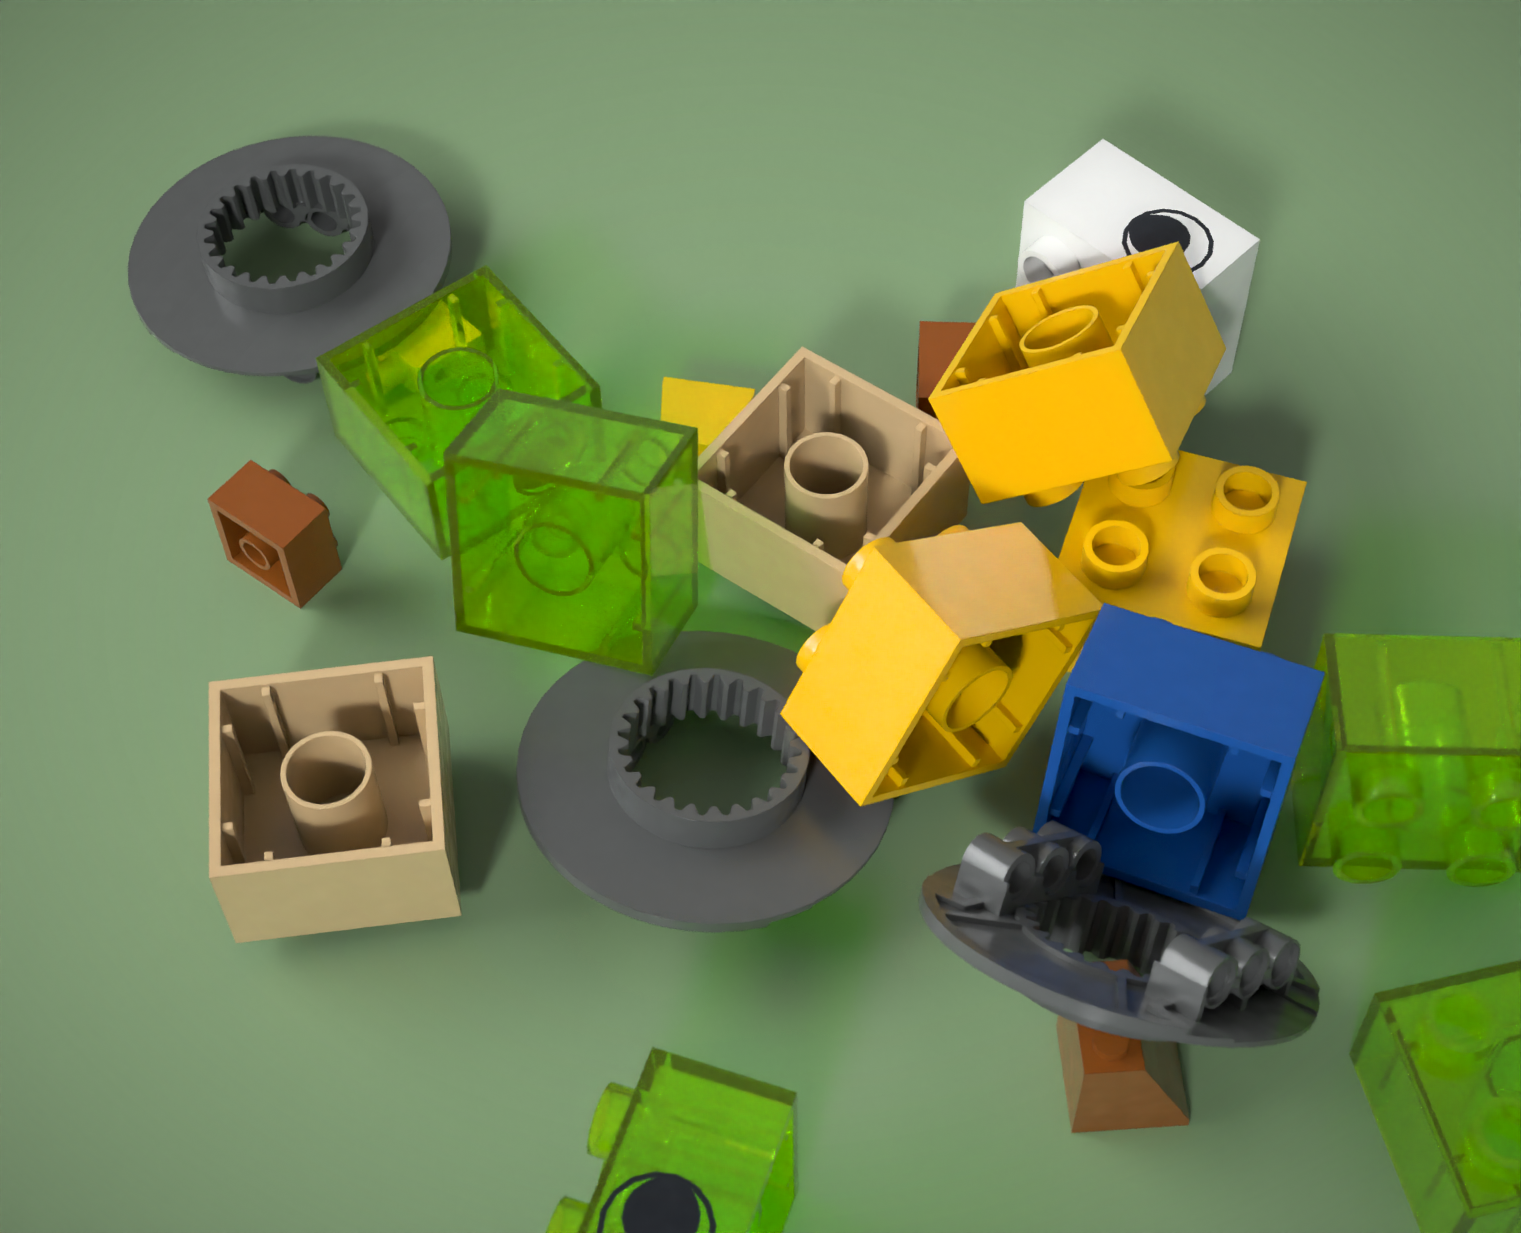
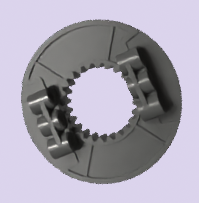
M331 136L285 137L247 145L227 152L194 169L177 181L152 206L139 226L129 253L128 285L131 298L140 320L148 332L173 353L175 352L192 362L226 373L247 376H284L297 383H311L320 371L328 369L336 371L378 353L409 331L424 316L441 291L449 272L452 258V234L449 217L441 197L430 181L413 165L380 147L352 139ZM260 212L264 213L271 222L284 228H295L303 222L308 223L312 229L320 234L337 236L345 230L349 231L351 241L342 244L344 255L333 254L331 256V266L319 264L316 266V274L310 276L302 271L298 273L296 281L291 282L286 276H280L272 284L269 283L267 276H261L258 280L252 282L249 273L245 272L237 276L234 266L226 267L221 256L227 252L224 242H232L234 239L232 229L243 230L245 228L243 220L246 218L258 220L260 219Z
M675 631L653 634L611 646L588 657L565 673L542 696L527 721L518 748L516 780L522 816L532 838L552 866L573 886L593 900L616 912L646 923L684 931L718 933L764 928L769 926L771 922L812 908L813 905L833 895L861 871L877 850L888 827L894 798L860 807L780 715L803 673L796 664L798 653L760 639L724 632ZM689 710H694L699 718H705L710 710L717 711L720 720L724 721L732 715L739 716V725L742 727L753 723L757 724V735L759 737L772 735L771 748L773 750H782L780 762L786 766V773H783L781 776L780 787H771L768 790L767 801L758 797L753 798L751 810L748 811L740 805L734 804L729 815H723L716 806H711L705 815L698 814L694 804H688L682 810L675 809L674 798L672 797L657 801L655 800L656 788L653 786L641 788L642 775L639 772H632V770L642 757L647 742L649 744L659 742L668 733L675 718L684 720Z
M1057 821L1046 823L1037 833L1018 826L1012 829L1004 839L984 832L971 841L960 864L941 869L931 876L928 875L922 884L918 898L919 910L930 930L945 946L974 968L994 980L1023 994L1043 1008L1078 1024L1106 1033L1140 1040L1172 1041L1209 1047L1249 1048L1271 1046L1291 1041L1310 1030L1316 1021L1320 1006L1318 995L1320 987L1309 969L1299 960L1301 951L1300 944L1296 939L1253 918L1246 917L1239 921L1102 874L1105 864L1100 862L1102 850L1099 842ZM1064 948L1070 949L1073 952H1066ZM1086 951L1091 952L1099 959L1110 957L1116 960H1128L1131 965L1138 967L1139 972L1144 974L1142 978L1136 977L1126 969L1110 970L1105 963L1100 961L1090 963L1084 960L1083 954Z

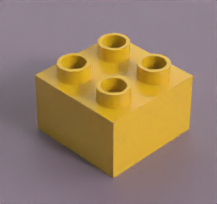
M1178 241L995 293L928 400L981 504L1023 495L1029 506L1044 507L1067 498L1082 485L1083 481L1117 474L1123 485L1137 486L1154 481L1168 473L1179 461L1178 449L1193 417L1206 404L1205 392L1226 351V347Z
M1178 450L1180 455L1179 461L1168 473L1146 484L1137 486L1123 485L1117 474L1084 482L1058 560L1102 604L1107 603L1148 617L1164 619L1173 625L1261 651L1307 482L1269 473L1257 467L1241 466ZM1082 648L1075 657L1070 667L1068 668L1067 672H1072L1074 665L1082 651Z
M1022 522L969 530L964 525H955L934 537L898 543L890 537L878 538L861 548L846 565L842 575V583L848 589V593L832 622L813 633L799 650L796 664L803 673L780 715L860 807L1004 768L1086 642L1103 604Z

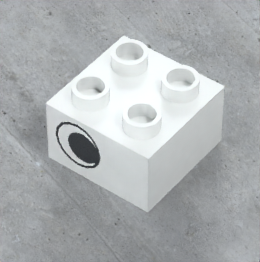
M1102 139L1024 201L1016 287L1179 241L1226 347V351L1205 392V395H1207L1232 373L1260 239L1108 141Z

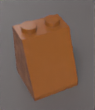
M1128 960L1100 961L1105 963L1110 970L1126 969L1136 977H1141ZM1058 1015L1056 1029L1071 1133L1189 1125L1190 1119L1176 1042L1148 1041L1118 1036L1078 1024Z

